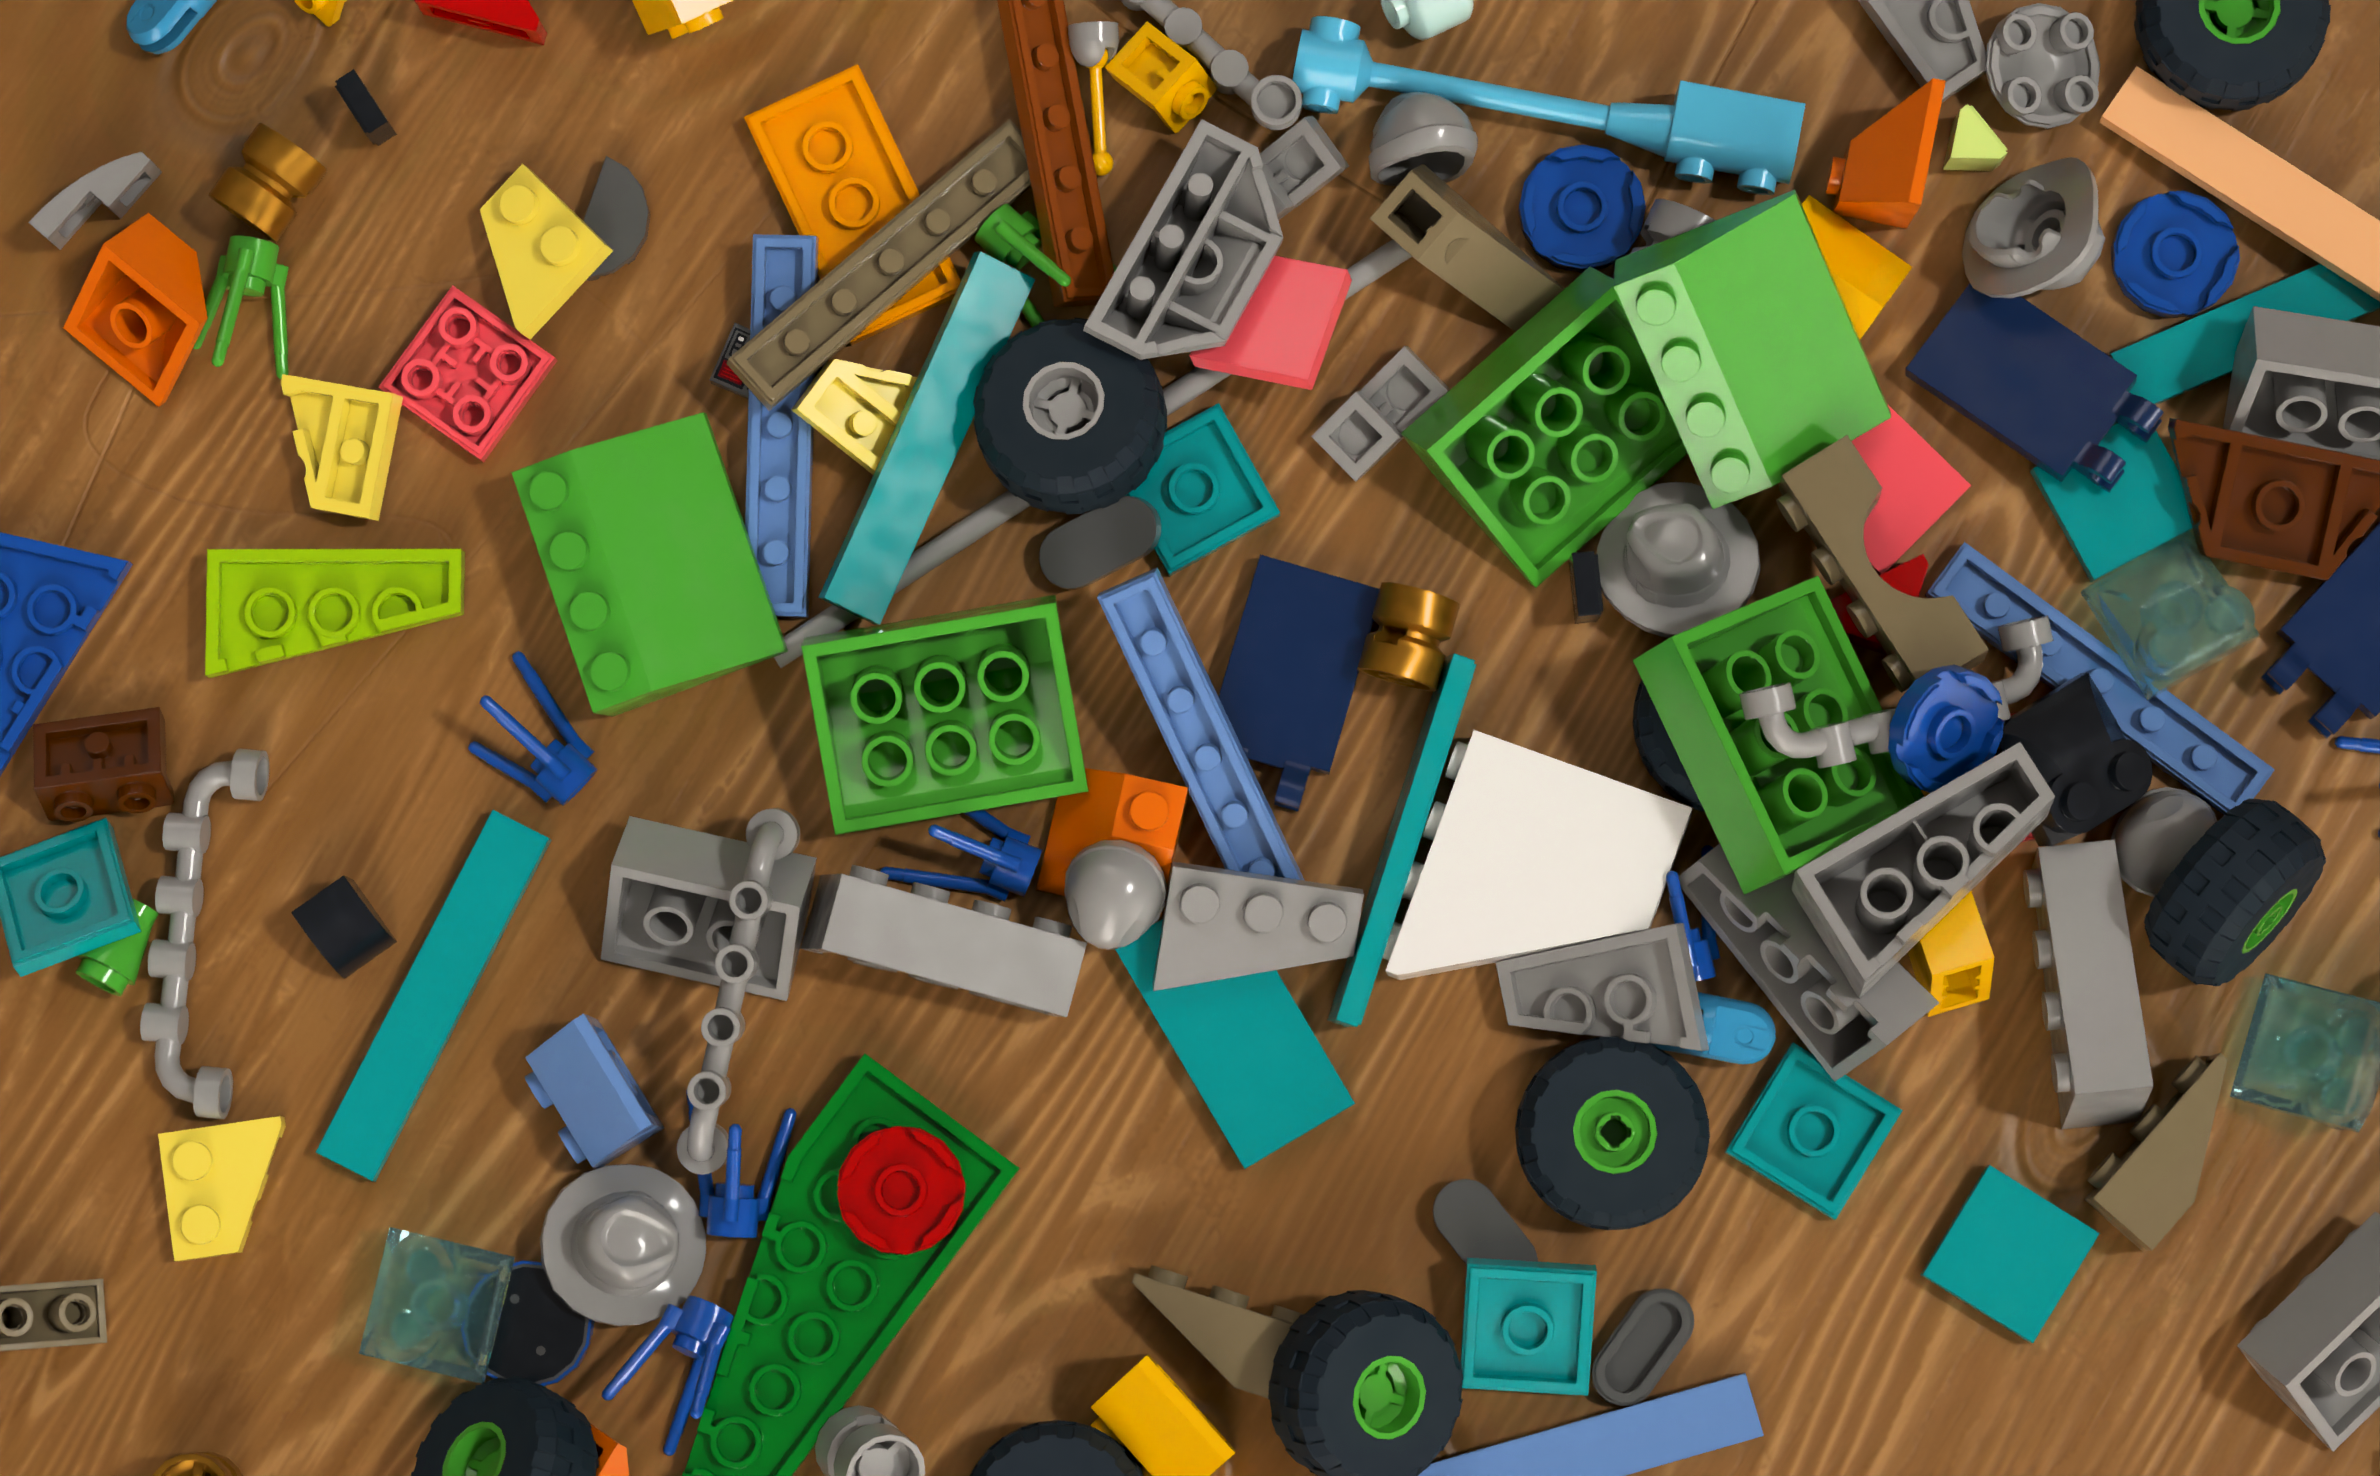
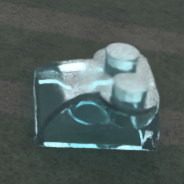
M2190 531L2183 533L2081 591L2082 596L2147 701L2248 645L2260 635L2254 626L2255 613L2249 599L2238 589L2229 586L2211 559L2200 554L2195 537Z
M2265 973L2230 1097L2320 1122L2332 1129L2350 1130L2359 1133L2372 1110L2380 1083V1002Z
M390 1227L359 1354L483 1384L515 1257L440 1239L435 1236Z

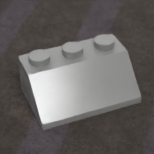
M2253 306L2235 351L2223 428L2380 460V326Z
M629 816L611 864L601 960L720 986L721 978L716 971L715 960L718 953L724 947L729 946L735 914L729 905V896L732 889L737 884L743 882L750 853L747 842ZM792 852L787 857L774 860L768 885L773 893V904L769 912L761 917L755 950L759 956V968L756 974L748 979L745 992L783 1001L788 1000L809 912L817 858Z
M2376 1211L2359 1228L2349 1233L2343 1243L2318 1268L2305 1276L2299 1282L2297 1288L2267 1317L2257 1322L2251 1332L2237 1345L2260 1378L2333 1452L2380 1407V1214Z

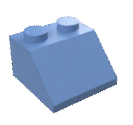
M583 1013L525 1057L533 1072L525 1076V1080L544 1109L553 1104L567 1125L559 1130L558 1134L577 1164L587 1159L593 1168L603 1167L664 1129V1126L598 1019Z

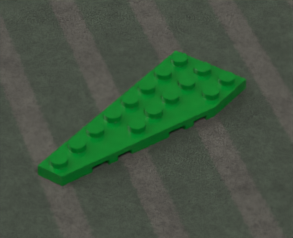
M865 1053L787 1157L771 1212L768 1214L762 1232V1239L750 1275L747 1277L716 1371V1377L706 1407H704L697 1428V1434L682 1476H793L815 1447L821 1428L831 1416L843 1409L1020 1170L1019 1167ZM894 1126L921 1128L943 1140L960 1161L966 1182L964 1209L952 1232L932 1248L909 1255L880 1252L860 1241L844 1222L837 1197L839 1170L850 1150L870 1133Z

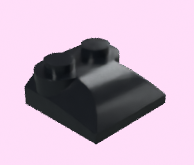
M2088 672L2080 673L2012 715L2010 719L2004 720L2003 737L1995 756L2021 742L2055 795L2047 818L2032 831L2038 846H2053L2090 831L2139 800L2149 789L2152 780V763L2148 753L2137 742L2125 738L2120 726Z

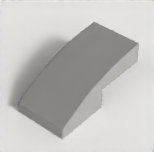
M1307 116L1301 119L1260 153L1263 164L1262 169L1272 195L1278 220L1290 213L1349 167V164L1314 116Z
M142 152L121 157L100 166L69 185L49 201L28 223L61 250L102 203L121 219L158 178L162 171Z
M1404 346L1311 437L1356 482L1404 438L1400 433L1444 396L1450 388L1409 346Z

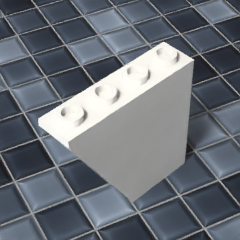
M1474 730L1469 744L1458 741L1450 758L1445 777L1455 780L1447 804L1436 801L1431 810L1423 837L1433 840L1425 864L1416 861L1412 864L1402 895L1403 898L1409 899L1411 902L1403 924L1393 923L1383 958L1389 960L1385 970L1387 975L1398 980L1491 964L1507 959L1648 930L1652 926L1667 884L1666 875L1673 868L1689 824L1692 808Z

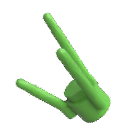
M1003 204L989 216L978 230L974 241L987 252V255L1007 265L1010 264L1017 270L1031 261L1061 286L1067 287L1071 283L1070 276L1039 250L1042 242L1038 239H1041L1038 219L1029 211L1020 215L1009 204ZM1113 264V268H1114V272H1115L1116 269H1117V267ZM1027 297L1021 312L1031 327H1034L1045 320L1029 297Z
M234 235L230 237L227 255H221L219 258L216 277L205 301L208 319L193 349H199L202 346L227 288L229 293L211 359L215 367H220L224 363L242 296L262 297L264 296L265 287L268 286L271 289L276 376L282 379V374L288 375L289 373L285 285L289 267L277 264L279 246L275 243L250 236Z

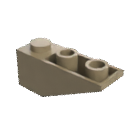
M1424 164L1412 169L1369 218L1418 262L1515 332L1565 289Z
M2221 1053L2209 1056L2205 1062L2198 1056L2189 1061L2171 1083L2178 1090L2177 1094L2163 1110L2156 1104H2153L2130 1129L2129 1133L2136 1138V1141L2122 1157L2119 1158L2111 1152L2087 1179L2094 1189L2084 1200L2142 1251H2152L2195 1202L2228 1060Z
M1151 1265L1148 1277L1134 1274L1132 1283L1234 1388L1268 1398L1269 1381L1274 1365L1273 1360L1278 1347L1290 1331L1289 1328L1300 1315L1304 1314L1274 1305L1271 1317L1246 1309L1250 1296L1215 1285L1212 1286L1210 1296L1207 1297L1185 1289L1188 1280L1187 1276Z
M103 1278L0 1286V1352L107 1343Z

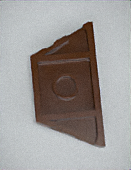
M2174 418L2169 419L2168 430L2200 555L2328 581L2347 557V550L2355 539L2363 537L2378 517L2375 513L2380 508V460Z

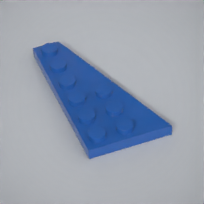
M0 532V776L133 566L131 562Z

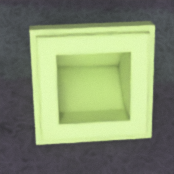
M1967 104L1960 109L1952 123L1943 170L1993 171L2007 155L2006 151L2008 149L1972 105L1969 106Z

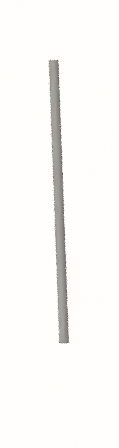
M1393 239L1347 269L1352 282L1345 300L1412 256ZM1198 367L1194 368L1162 389L1167 416L1232 374ZM1007 490L912 553L894 595L1031 505L1018 496L1015 497ZM831 605L785 635L783 638L788 652L778 655L774 659L780 668H783L803 655L801 646L804 638L838 632L859 617Z

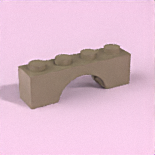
M1848 435L1781 476L1779 491L1782 496L1776 499L1782 515L1795 532L1803 528L1817 547L1815 551L1811 552L1815 565L1830 585L1838 581L1840 582L1852 603L1846 606L1851 620L1864 638L1867 639L1872 635L1876 637L1888 655L1881 660L1882 665L1890 680L1900 692L1909 689L1916 679L1933 668L1955 664L1971 670L1984 662L1989 649L1953 595L1939 598H1920L1907 595L1886 583L1871 565L1864 545V524L1879 501L1882 487Z

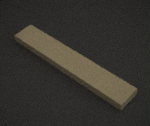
M1009 119L728 358L726 364L768 411L977 234L980 227L993 212L1003 204L1011 205L1032 187L1022 132Z

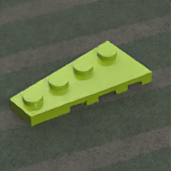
M207 549L205 676L213 678L464 615L465 552L462 549Z

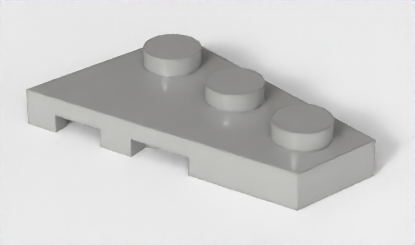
M1858 0L1920 87L1933 78L1946 81L1942 103L1986 73V50L1969 0Z
M1172 861L1154 973L1153 991L1354 957L1364 897L1363 889Z
M1684 923L1666 925L1495 962L1508 1025L1578 1035L1618 1036V1038L1630 1042L1668 1045L1697 1051L1709 1050Z

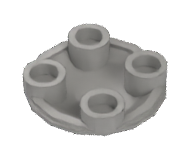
M2036 3L2016 8L1998 22L1987 43L1985 70L1991 92L2006 113L2024 125L2049 129L2072 122L2080 114L2090 111L2096 105L2099 97L2100 61L2093 39L2094 28L2088 17L2078 12L2069 13L2061 7Z

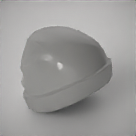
M1427 92L1402 93L1394 97L1385 106L1373 129V139L1370 143L1371 153L1368 156L1371 179L1380 184L1398 186L1412 169L1424 164L1445 183L1453 181L1463 175L1472 165L1478 148L1477 134L1473 131L1468 116L1450 100Z
M2171 787L2150 790L2139 800L2129 805L2119 817L2111 835V840L2115 839L2121 878L2135 891L2155 897L2167 877L2181 862L2185 854L2217 822L2211 807L2190 792Z
M1101 840L1081 850L1072 859L1067 869L1064 894L1068 914L1074 928L1086 942L1097 948L1107 950L1125 947L1137 940L1158 921L1165 906L1167 894L1164 872L1155 857L1139 845L1123 840Z

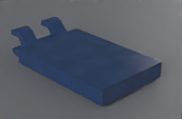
M1970 283L1905 368V376L2060 482L2074 468L2109 493L2124 474L2123 467L2126 465V462L2114 452L2105 447L2098 446L2115 422L2121 424L2139 439L2148 442L2162 423L2160 418L2164 413L2149 400L2129 393L2137 381L2135 373L2021 296L2015 298H1992L1973 289Z
M2380 522L2344 559L2329 580H2325L2276 632L2290 646L2260 677L2280 695L2284 690H2288L2308 668L2334 693L2307 721L2326 739L2331 734L2334 735L2357 708L2369 719L2376 717L2380 713Z
M1260 554L1218 697L1247 758L1283 769L1274 805L1298 812L1310 770L1328 775L1330 773L1359 674L1357 668L1366 636L1371 633L1374 620L1372 615L1380 589Z

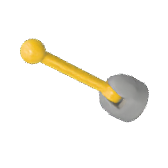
M1110 21L1075 23L1068 25L1069 44L1076 61L1080 65L1089 68L1094 153L1092 155L1096 175L1104 176L1111 172L1114 162L1106 149L1102 68L1117 54L1119 27L1117 22Z

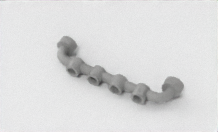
M1121 0L1123 5L1130 10H1145L1165 28V35L1187 52H1191L1211 70V79L1219 92L1227 95L1237 94L1250 105L1254 118L1261 126L1270 130H1282L1296 122L1302 109V95L1297 84L1290 78L1282 75L1267 76L1259 81L1249 72L1248 62L1243 54L1236 50H1225L1202 29L1201 18L1194 10L1185 7L1179 8L1171 0Z
M2048 615L1998 626L2003 652L2016 650L2018 661L2016 671L2011 677L1991 682L2000 693L2003 705L1997 703L1999 709L1998 718L2002 720L2011 718L2008 704L2016 703L2030 695L2039 683L2043 668L2041 644L2054 641ZM1791 682L1766 686L1739 694L1745 720L1758 718L1766 740L1777 752L1790 758H1811L1816 756L1818 768H1825L1857 760L1854 746L1868 742L1870 754L1889 751L1890 722L1896 708L1865 714L1852 720L1828 724L1810 729V731L1798 733L1789 727L1784 712L1796 709Z
M239 748L236 750L232 761L215 762L200 770L189 783L182 813L169 812L163 825L162 841L164 849L178 851L175 877L161 876L156 887V911L158 914L170 915L168 940L154 939L149 948L148 973L150 977L163 978L160 1004L146 1003L143 1008L140 1034L143 1041L156 1042L154 1052L155 1071L163 1087L177 1099L193 1103L194 1113L197 1117L225 1119L230 1110L233 1095V1076L229 1068L202 1066L196 1078L187 1075L180 1064L181 1045L187 1037L189 1027V1012L186 1007L189 980L193 977L196 966V947L193 943L196 917L201 912L204 897L203 882L201 880L203 855L208 849L211 837V822L208 816L209 803L215 791L223 786H230L231 795L234 799L262 801L269 781V757L264 750Z
M780 808L762 810L749 821L746 828V840L750 853L743 882L737 884L729 896V905L735 914L729 946L724 947L718 953L715 960V968L721 978L715 1009L708 1012L702 1020L701 1032L707 1041L701 1072L690 1080L687 1087V1095L693 1105L690 1125L682 1132L677 1142V1155L681 1164L695 1174H710L721 1168L727 1159L728 1133L716 1122L720 1106L731 1095L732 1087L727 1072L733 1044L742 1037L745 1031V1019L741 1013L747 981L756 974L759 968V956L755 950L761 917L769 912L773 904V893L768 886L774 860L790 855L800 841V827L797 820L791 813Z

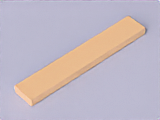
M2138 66L2135 67L2101 116L2099 123L2380 302V221L2182 94L2180 96L2166 86V84Z

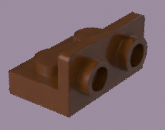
M160 707L33 724L34 790L48 820L80 822L91 816L117 812L144 813L152 810L154 807L168 806L174 803V790L166 774L165 719Z

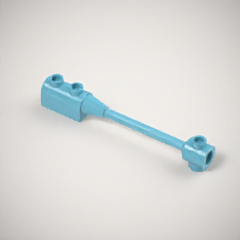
M1328 16L1312 17L1309 30L1302 29L1292 80L1299 87L1301 94H1303L1302 107L1313 112L1337 114L1340 101L1354 103L1368 87L1400 93L1427 92L1444 97L1454 103L1604 130L1606 135L1664 157L1666 162L1677 163L1674 176L1688 182L1712 183L1715 170L1739 175L1737 183L1739 190L1758 195H1773L1776 182L1789 184L1791 180L1805 103L1680 80L1673 105L1617 102L1610 103L1609 106L1373 62L1365 41L1359 40L1361 27L1356 23Z

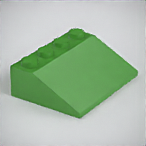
M1796 190L1615 260L1614 289L1712 509L1780 483L1781 476L1844 436L1848 435L1852 441L1891 418V411Z
M1592 267L1586 269L1400 433L1436 479L1535 588L1565 563L1572 553H1576L1626 509L1639 492L1652 486L1688 454L1614 289V279Z
M702 412L569 450L511 472L593 713L614 717L788 652L707 413Z
M1819 576L1676 634L1633 659L1744 895L1794 873L1797 869L1924 797L1920 789L1906 783L1896 772L1889 751L1870 754L1867 742L1854 746L1857 760L1836 766L1818 768L1816 756L1811 758H1790L1777 752L1766 740L1758 718L1748 720L1744 718L1740 693L1791 682L1796 709L1786 711L1784 715L1789 727L1798 733L1810 731V729L1828 724L1852 720L1865 714L1883 710Z
M1056 595L804 638L801 647L835 835L1088 792Z

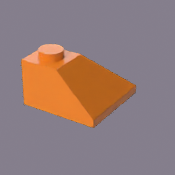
M1931 79L1852 139L1844 153V158L1832 157L1825 194L1836 196L1833 212L1840 216L1904 229L1908 228L1922 204L1946 83L1945 80Z
M148 212L103 243L63 327L64 330L158 407L167 401L208 319L197 252Z
M1085 768L1088 792L1057 797L1036 890L1065 897V877L1072 859L1085 847L1101 840H1123L1141 846L1153 855L1161 866L1168 889L1171 865L1175 858L1189 796L1188 787L1126 773Z

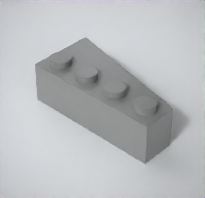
M2021 742L1795 871L1791 890L1859 999L2047 818L2055 795Z
M2115 839L2038 847L2031 869L2023 871V887L2027 907H2036L2038 930L2032 933L2033 955L2036 968L2043 969L2046 992H2042V1014L2045 1029L2050 1031L2053 1051L2051 1055V1074L2054 1090L2058 1095L2061 1130L2137 1122L2153 1089V1079Z
M1718 844L1679 876L1681 889L1834 1082L1882 1050L1939 1004L1899 962L1859 999L1793 894L1791 888L1795 872L1744 895L1721 845Z
M852 865L849 875L828 874L820 876L801 949L822 955L823 952L836 953L847 956V959L853 961V963L895 973L897 971L908 973L909 977L919 981L956 990L958 988L969 990V993L975 996L1054 1017L1068 1016L1087 942L1069 938L1072 926L1041 917H1035L1033 927L1009 921L1012 909L976 899L974 900L972 910L948 904L951 892L921 883L913 882L911 893L887 886L888 874Z

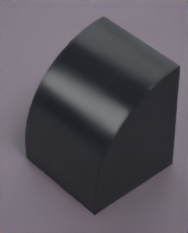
M345 875L291 912L316 948L344 979L397 942L356 882Z

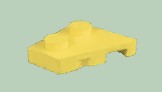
M521 164L480 208L514 326L521 334L531 340L613 250L524 164Z
M830 359L825 363L791 410L874 475L918 377L891 370L870 368L863 364L839 359Z
M282 374L281 387L283 395L289 396L291 399L298 430L292 432L298 456L305 463L306 475L304 482L311 508L379 521L403 397L389 392Z
M277 1116L158 1134L174 1261L179 1262L243 1252L252 1226V1214L257 1201L261 1199L269 1176L267 1171L279 1137L282 1138L286 1127L285 1117Z

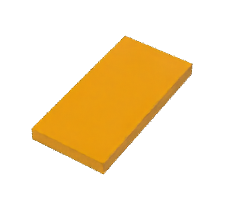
M858 64L744 117L798 234L817 236L819 238L818 276L820 280L920 196ZM950 257L850 342L851 346L953 299L961 280Z

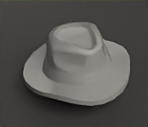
M2068 157L2033 167L2015 175L1997 187L1979 205L1966 228L1962 251L1965 274L1973 289L1992 298H2015L2032 294L2040 289L2055 290L2071 287L2084 279L2100 257L2105 242V236L2098 220L2099 206L2096 179L2091 169L2078 158Z
M1661 483L1639 492L1628 507L1606 526L1597 547L1601 590L1605 598L1626 620L1645 632L1665 638H1670L1744 607L1754 593L1761 571L1758 541L1747 519L1732 503L1712 509L1703 487L1693 483Z
M634 1164L606 1165L584 1172L563 1187L547 1210L540 1236L541 1264L552 1290L573 1312L594 1322L619 1327L641 1325L661 1318L668 1304L678 1307L690 1295L703 1270L706 1256V1233L694 1199L676 1180L652 1167Z

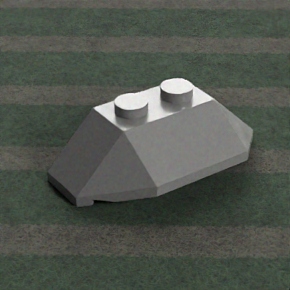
M1203 119L1200 120L1085 323L1084 332L1140 360L1225 346L1283 241V234L1272 195L1262 169L1263 164L1258 147Z

